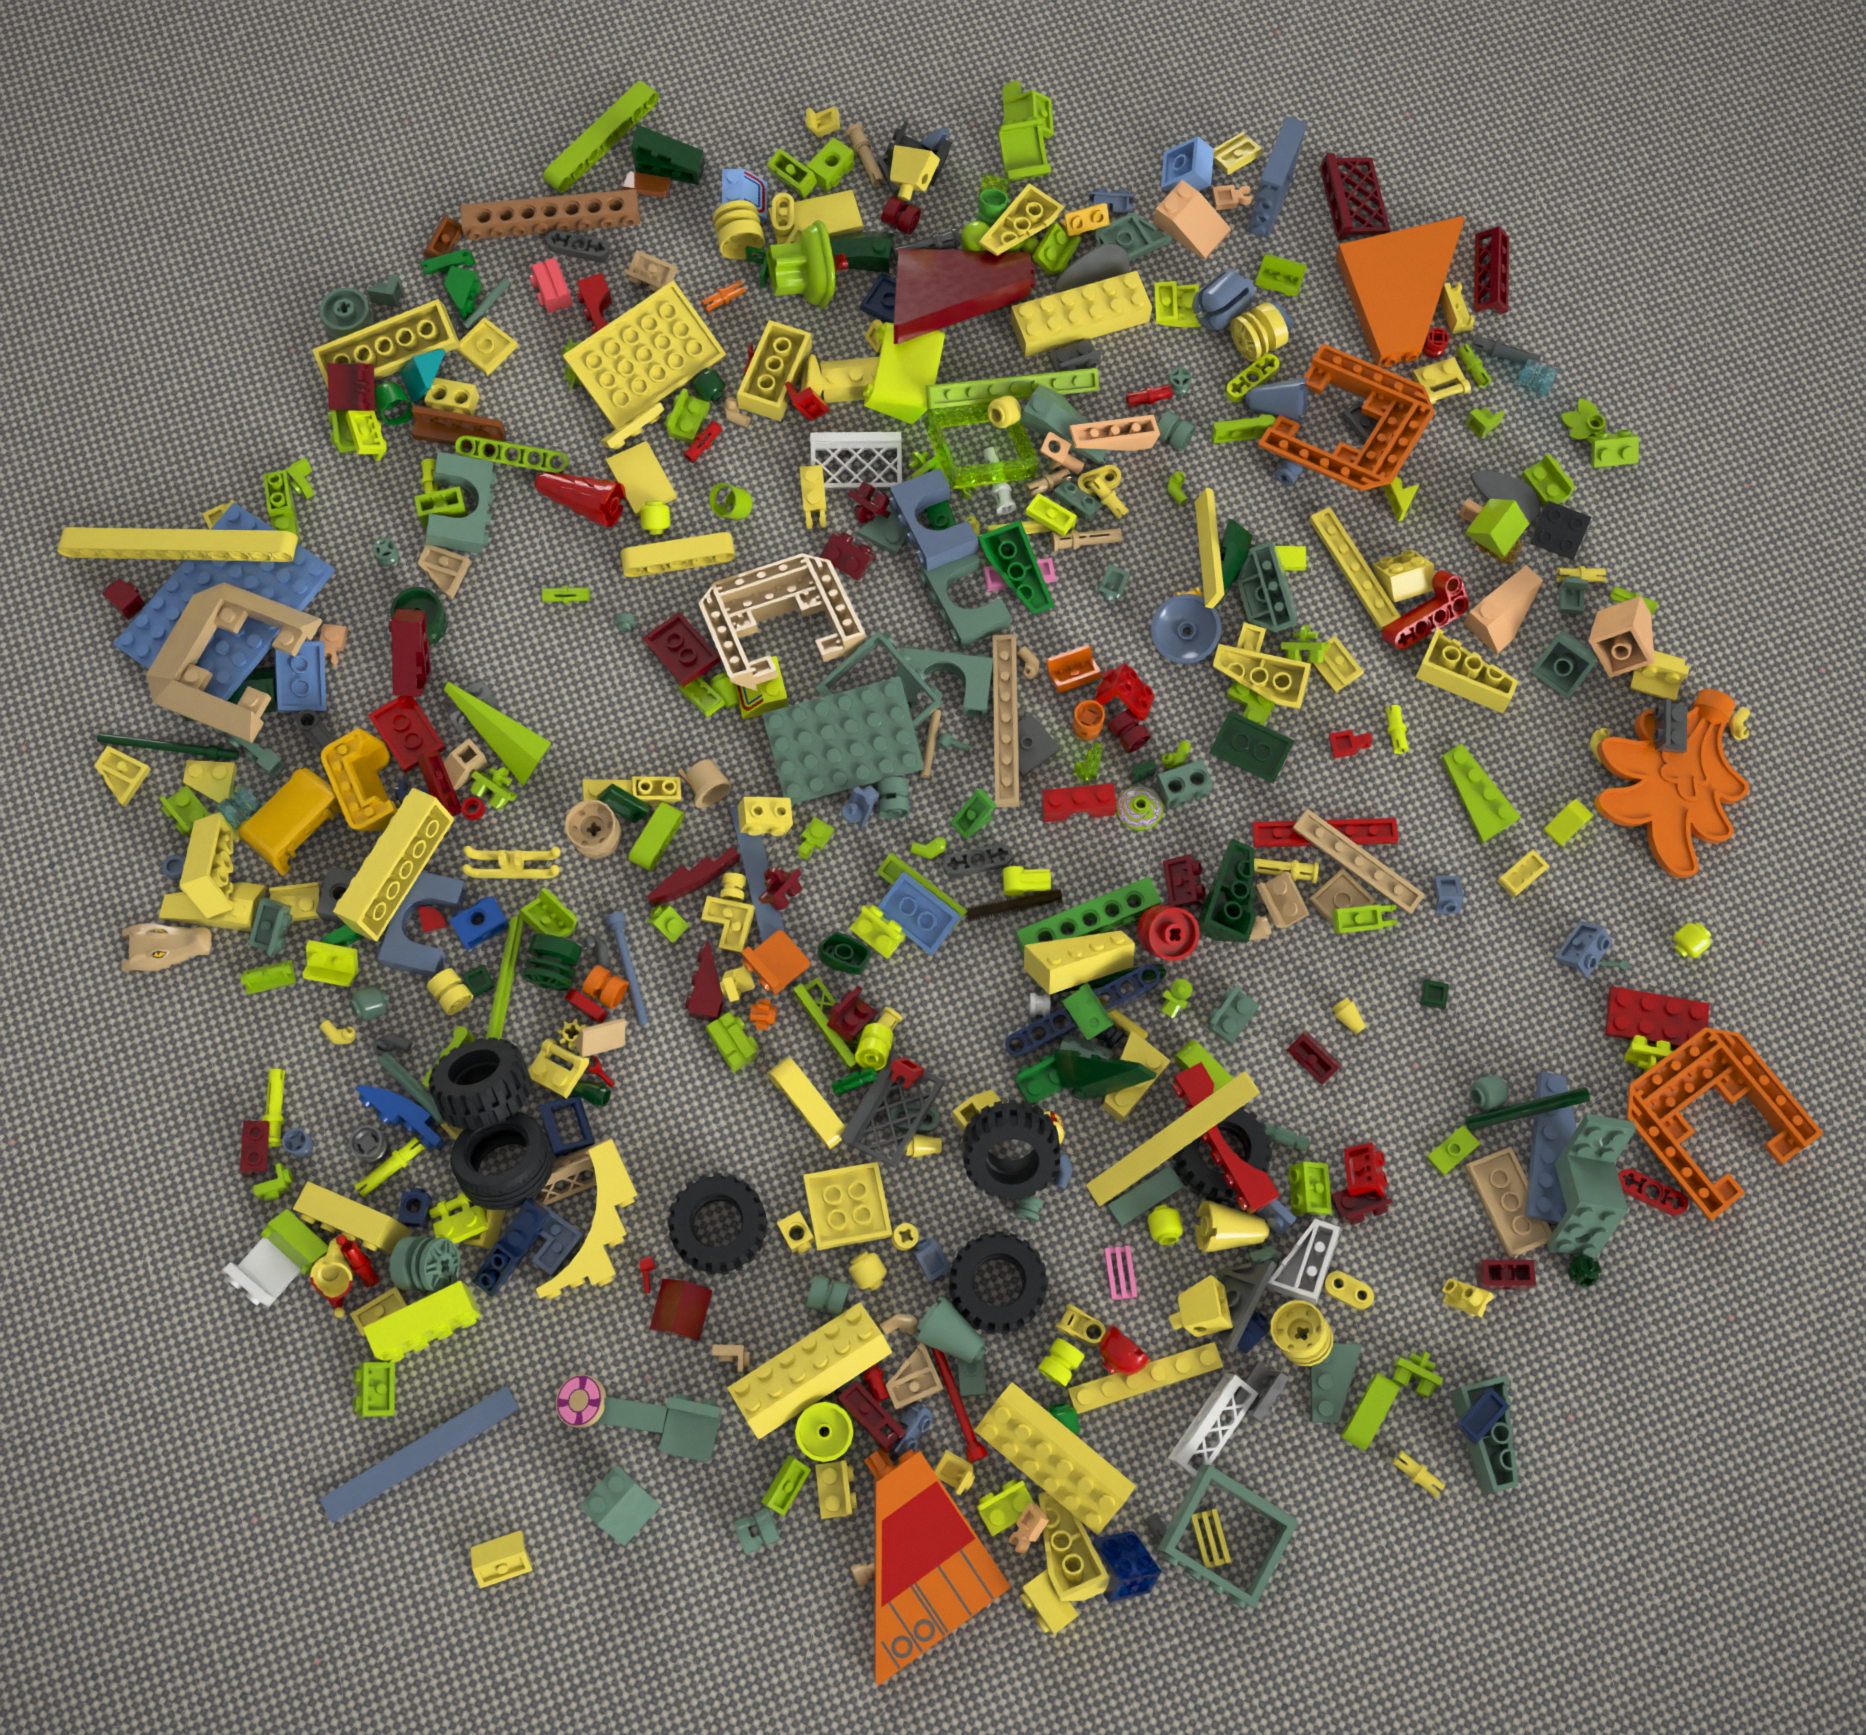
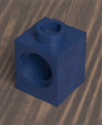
M411 1188L410 1192L402 1191L398 1222L404 1226L428 1228L429 1210L431 1209L433 1198L426 1193L425 1189ZM417 1201L421 1202L420 1210L416 1213H411V1205Z

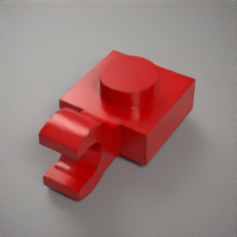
M1353 730L1330 733L1328 736L1333 759L1357 755V748H1370V743L1373 742L1371 733L1354 736Z

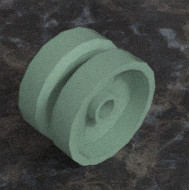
M348 287L335 289L328 293L321 302L319 308L320 317L332 341L375 324V317L368 300L363 293L356 289Z

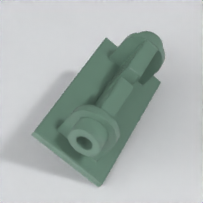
M1067 479L1054 489V496L1057 498V501L1069 509L1075 506L1074 512L1085 521H1093L1096 516L1095 512L1102 507L1100 502Z

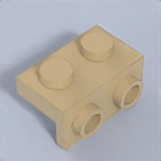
M636 250L629 270L624 269L623 273L629 276V281L641 285V282L649 284L648 289L657 292L674 280L678 267Z

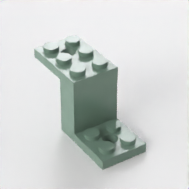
M1591 1114L1584 1116L1555 1163L1567 1212L1547 1241L1548 1251L1578 1256L1588 1255L1592 1258H1596L1628 1211L1615 1161L1636 1131L1634 1122Z

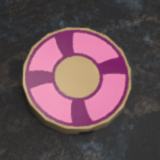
M584 1374L572 1376L558 1390L556 1411L560 1419L568 1426L576 1428L589 1427L597 1422L604 1412L606 1391L602 1383L595 1377Z

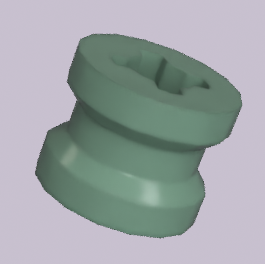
M1177 367L1171 371L1168 384L1171 385L1173 395L1182 396L1189 391L1192 376L1188 369Z
M384 537L374 542L372 550L379 564L387 567L394 565L398 561L399 552L393 540Z
M1021 1196V1199L1018 1200L1020 1203L1019 1208L1015 1209L1014 1215L1023 1220L1038 1222L1040 1217L1038 1211L1042 1208L1044 1201L1033 1196Z

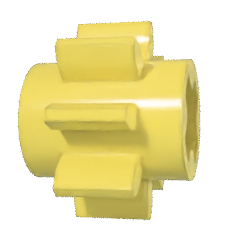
M577 1019L569 1024L564 1021L565 1027L563 1030H558V1034L564 1037L559 1041L560 1044L564 1046L568 1043L570 1051H573L574 1047H576L574 1042L578 1035H574L573 1039H570L569 1035H573L574 1031H577L579 1034L582 1028L587 1027L586 1024L579 1026Z

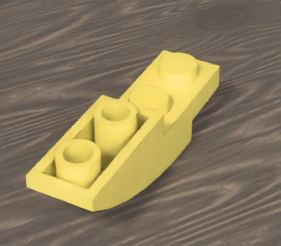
M632 776L631 780L583 779L582 781L583 801L588 799L597 800V795L612 783L651 806H657L661 802L669 804L681 801L680 777Z

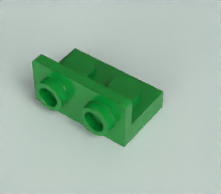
M1052 1053L1042 1057L1039 1060L1040 1063L1033 1067L1027 1065L1021 1068L1015 1078V1083L1026 1102L1031 1103V1106L1065 1089L1062 1087L1055 1057Z

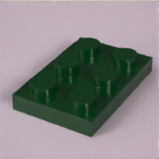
M1229 711L1209 754L1274 784L1295 740L1233 711Z

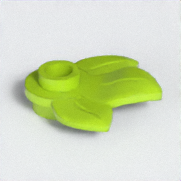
M1580 398L1578 400L1577 411L1566 412L1561 415L1564 425L1571 428L1569 437L1576 440H1584L1590 435L1595 436L1596 432H1604L1606 428L1605 418L1598 413L1596 405L1585 399Z

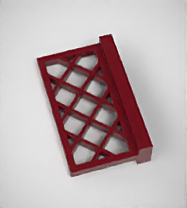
M1326 153L1319 168L1337 240H1345L1348 235L1389 233L1391 230L1372 157L1336 158L1335 153ZM1367 165L1368 173L1365 174L1357 166ZM1338 166H1345L1350 171L1345 174L1339 170ZM1352 172L1362 179L1359 183L1349 177ZM1364 181L1372 186V192L1361 186ZM1344 182L1354 188L1351 193L1343 188ZM1356 191H1359L1367 198L1364 201H1361L1353 194ZM1369 199L1377 204L1376 211L1366 204ZM1348 200L1359 206L1356 211L1348 206ZM1361 209L1371 215L1368 220L1358 213ZM1355 218L1363 224V227H1353L1352 219ZM1373 218L1381 222L1382 227L1375 226L1371 223V220Z

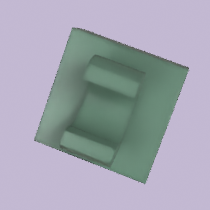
M1263 1242L1261 1243L1262 1249L1254 1251L1252 1247H1249L1250 1263L1259 1265L1264 1264L1265 1260L1270 1259L1277 1264L1275 1269L1279 1268L1277 1251L1273 1245L1268 1246Z

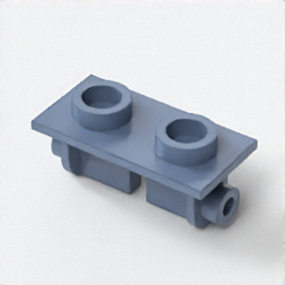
M1095 189L1094 192L1090 191L1089 198L1094 200H1089V207L1105 203L1109 210V204H1113L1112 213L1128 214V212L1133 210V203H1129V201L1133 200L1134 194H1129L1127 190H1117L1116 193H1108L1107 189Z
M917 1402L913 1406L910 1405L901 1419V1422L907 1425L906 1430H904L906 1435L901 1441L897 1440L893 1444L891 1449L893 1452L900 1456L910 1449L914 1452L917 1447V1441L922 1433L929 1429L934 1416L925 1406L923 1407Z

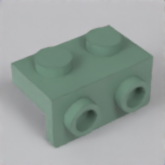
M266 897L261 898L248 945L266 950L267 955L271 957L279 951L281 952L286 942V938L283 937L285 929H288L292 921V915L290 914L292 906Z

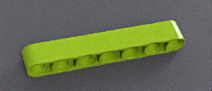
M643 81L636 82L545 169L543 180L560 193L567 191L657 104L659 93Z

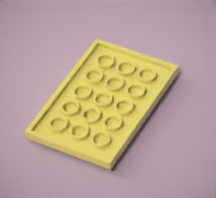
M673 280L565 353L563 358L613 428L617 430L655 403L661 402L693 380V377L707 367L709 369L725 358L727 354Z

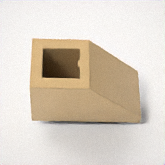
M470 738L454 749L444 762L455 792L473 778L471 776L474 771L480 773L489 766L484 754Z

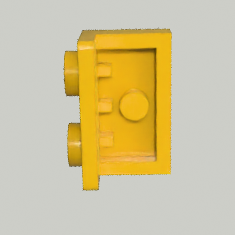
M1105 203L1066 213L1064 215L1065 220L1059 221L1061 228L1068 236H1077L1083 232L1110 225L1107 204Z

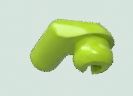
M1176 471L1169 478L1167 491L1179 506H1182L1188 501V497L1181 490L1185 475L1181 471Z
M1180 741L1176 753H1169V755L1165 753L1161 759L1163 766L1173 769L1185 764L1191 743Z
M936 837L927 845L914 841L910 853L927 859H933L944 852L946 841L942 837Z

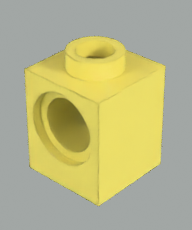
M800 1211L777 1222L778 1228L792 1254L795 1252L801 1254L812 1247L811 1243L815 1242ZM792 1230H803V1238L800 1240L791 1239L790 1233Z

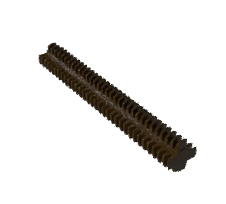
M1059 888L1056 891H1044V893H1036L1033 896L1030 894V896L1027 895L1024 898L1021 896V898L1018 897L1017 899L1015 897V899L1012 898L1009 901L1006 899L1003 902L997 901V903L982 904L980 907L977 905V907L974 906L971 909L968 907V909L966 908L967 919L971 921V918H973L974 921V918L977 920V917L980 919L981 916L983 919V916L986 918V915L989 918V915L992 917V914L995 916L996 913L998 916V913L1001 915V912L1004 915V911L1006 914L1007 911L1010 913V910L1013 913V910L1016 912V909L1019 911V908L1022 911V908L1025 910L1026 907L1027 910V907L1030 909V906L1033 908V905H1035V908L1036 905L1039 907V904L1042 907V904L1045 906V903L1048 905V902L1050 905L1051 902L1054 904V901L1057 904V900L1059 903L1060 900L1063 902L1062 893Z

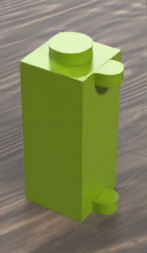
M288 1209L267 1224V1228L260 1234L300 1268V1272L304 1276H310L311 1268L316 1261L326 1256L329 1247Z

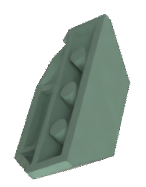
M1273 541L1251 548L1237 578L1248 622L1274 633L1296 626L1297 610L1284 567Z

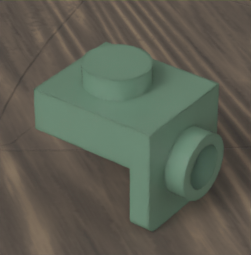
M1109 564L1097 590L1102 592V597L1111 601L1115 597L1121 599L1131 573Z
M1575 576L1564 579L1559 587L1558 613L1583 614L1585 589L1588 586V580Z

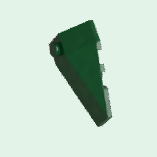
M1230 840L1197 921L1200 934L1216 941L1243 943L1249 941L1255 923V912H1253V900L1255 899V891H1253L1254 848L1237 840Z
M1055 1049L1054 1051L1062 1087L1070 1091L1071 1096L1078 1100L1099 1098L1155 1079L1157 1073L1137 1062L1116 1058L1110 1061L1095 1054L1088 1058L1080 1056L1081 1053L1074 1050Z

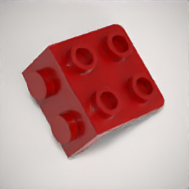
M1123 663L1114 670L1113 668L1107 670L1102 675L1103 680L1096 689L1098 692L1094 701L1103 706L1118 696L1140 721L1145 720L1154 700L1152 689L1145 685L1135 670L1126 663Z

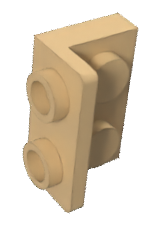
M1285 871L1266 883L1260 882L1256 885L1259 890L1257 892L1258 897L1266 905L1269 911L1268 918L1274 926L1287 928L1310 915L1289 872Z

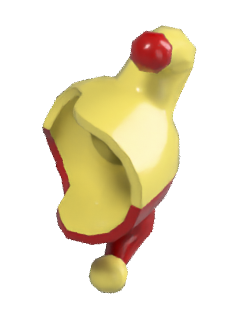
M343 1234L330 1241L326 1256L316 1261L310 1272L311 1284L324 1298L328 1299L335 1309L334 1316L336 1318H342L345 1315V1310L342 1308L344 1296L351 1289L353 1282L351 1267L346 1262L345 1255L341 1252L342 1245H345L347 1242V1237Z

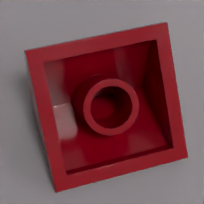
M662 1279L649 1329L700 1341L713 1291L684 1280Z

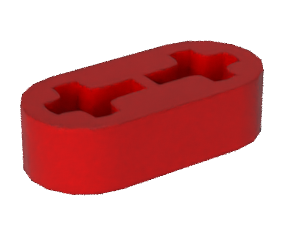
M571 988L564 997L570 1005L598 1024L603 1023L609 1015L602 1007L574 988Z

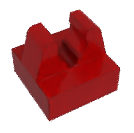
M906 1057L893 1060L890 1067L893 1070L892 1081L898 1082L901 1076H903L905 1079L903 1088L905 1089L912 1087L918 1078H922L925 1068Z

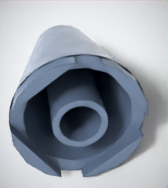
M1297 378L1252 387L1251 392L1246 393V405H1250V410L1273 415L1274 417L1281 415L1297 423H1304L1306 417L1301 416L1303 411H1307L1308 386L1304 384L1308 379Z

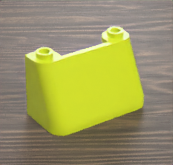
M885 322L876 331L875 338H878V344L882 346L875 379L871 384L868 383L865 386L863 392L865 397L864 406L913 425L927 411L925 385H934L936 383L945 333L936 330L903 343L894 344V323Z

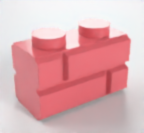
M552 258L544 261V263L533 264L531 266L533 274L529 275L533 288L538 287L539 293H536L540 306L545 305L549 313L557 311L559 308L563 309L572 306L571 295L557 260Z

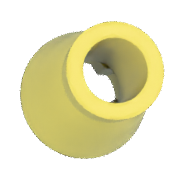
M1348 997L1332 1007V1010L1335 1012L1334 1016L1355 1035L1366 1027L1354 1001H1350Z
M915 1134L904 1153L906 1156H911V1158L941 1153V1138Z

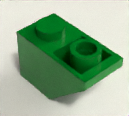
M451 266L444 286L449 299L462 320L465 321L469 314L474 311V300L476 295L480 294L482 284L476 271Z

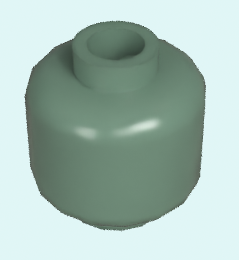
M370 985L354 992L352 1000H350V1006L357 1019L361 1018L363 1021H370L384 1015L386 1004L389 1003L385 990L380 991L375 985Z
M1489 1075L1473 1082L1470 1089V1098L1475 1106L1482 1110H1490L1506 1103L1509 1088L1506 1082L1499 1076Z

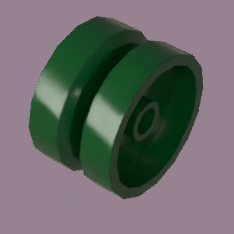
M411 587L401 591L394 598L390 607L391 618H393L396 609L425 611L429 646L437 643L445 635L448 628V617L438 596L433 591L423 587Z

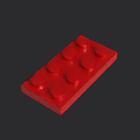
M1611 986L1608 993L1605 1036L1632 1040L1635 1035L1644 1036L1647 1039V1043L1656 1044L1657 1041L1662 1040L1670 1042L1671 1047L1678 1048L1702 1029L1708 1028L1710 1003Z

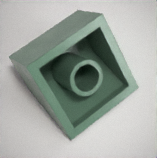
M1562 630L1530 673L1569 699L1599 661V658L1593 650Z

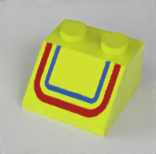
M777 656L771 658L776 667L778 677L756 684L757 691L734 683L743 720L761 716L762 713L788 706V699Z

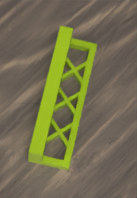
M819 977L805 986L801 983L793 988L794 996L851 1073L859 1068L860 1065L856 1062L855 1056L851 1052V1046L859 1045L861 1035L859 1034L856 1037L857 1041L849 1042L842 1039L839 1034L826 1026L829 1020L822 1012L823 1006L832 1008L836 1001ZM818 986L822 991L821 1001L813 1000L808 991Z

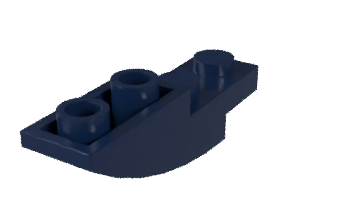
M532 1198L525 1200L500 1241L496 1242L472 1282L489 1296L493 1297L542 1232L541 1227L550 1212Z

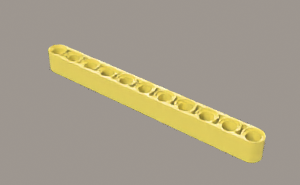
M66 527L63 528L57 551L61 555L70 558L291 562L294 559L298 537L288 531Z

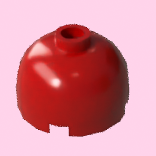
M1112 1324L1104 1333L1099 1344L1100 1354L1105 1360L1102 1365L1113 1375L1116 1371L1126 1376L1139 1373L1151 1359L1129 1337L1120 1333L1121 1330Z

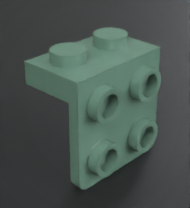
M676 1393L675 1398L668 1397L666 1407L669 1410L660 1443V1451L698 1461H710L722 1414V1409L716 1407L717 1402L702 1399L701 1403L692 1402L691 1396Z

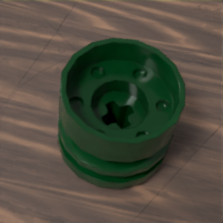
M534 934L531 937L528 953L534 958H527L524 961V965L527 968L522 969L520 976L527 982L544 989L557 991L571 990L573 982L570 979L575 977V972L569 967L578 965L582 953L581 946L562 937L549 934Z

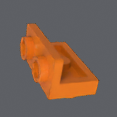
M1089 645L1046 660L1048 677L1058 693L1102 679L1101 670L1092 658V650Z

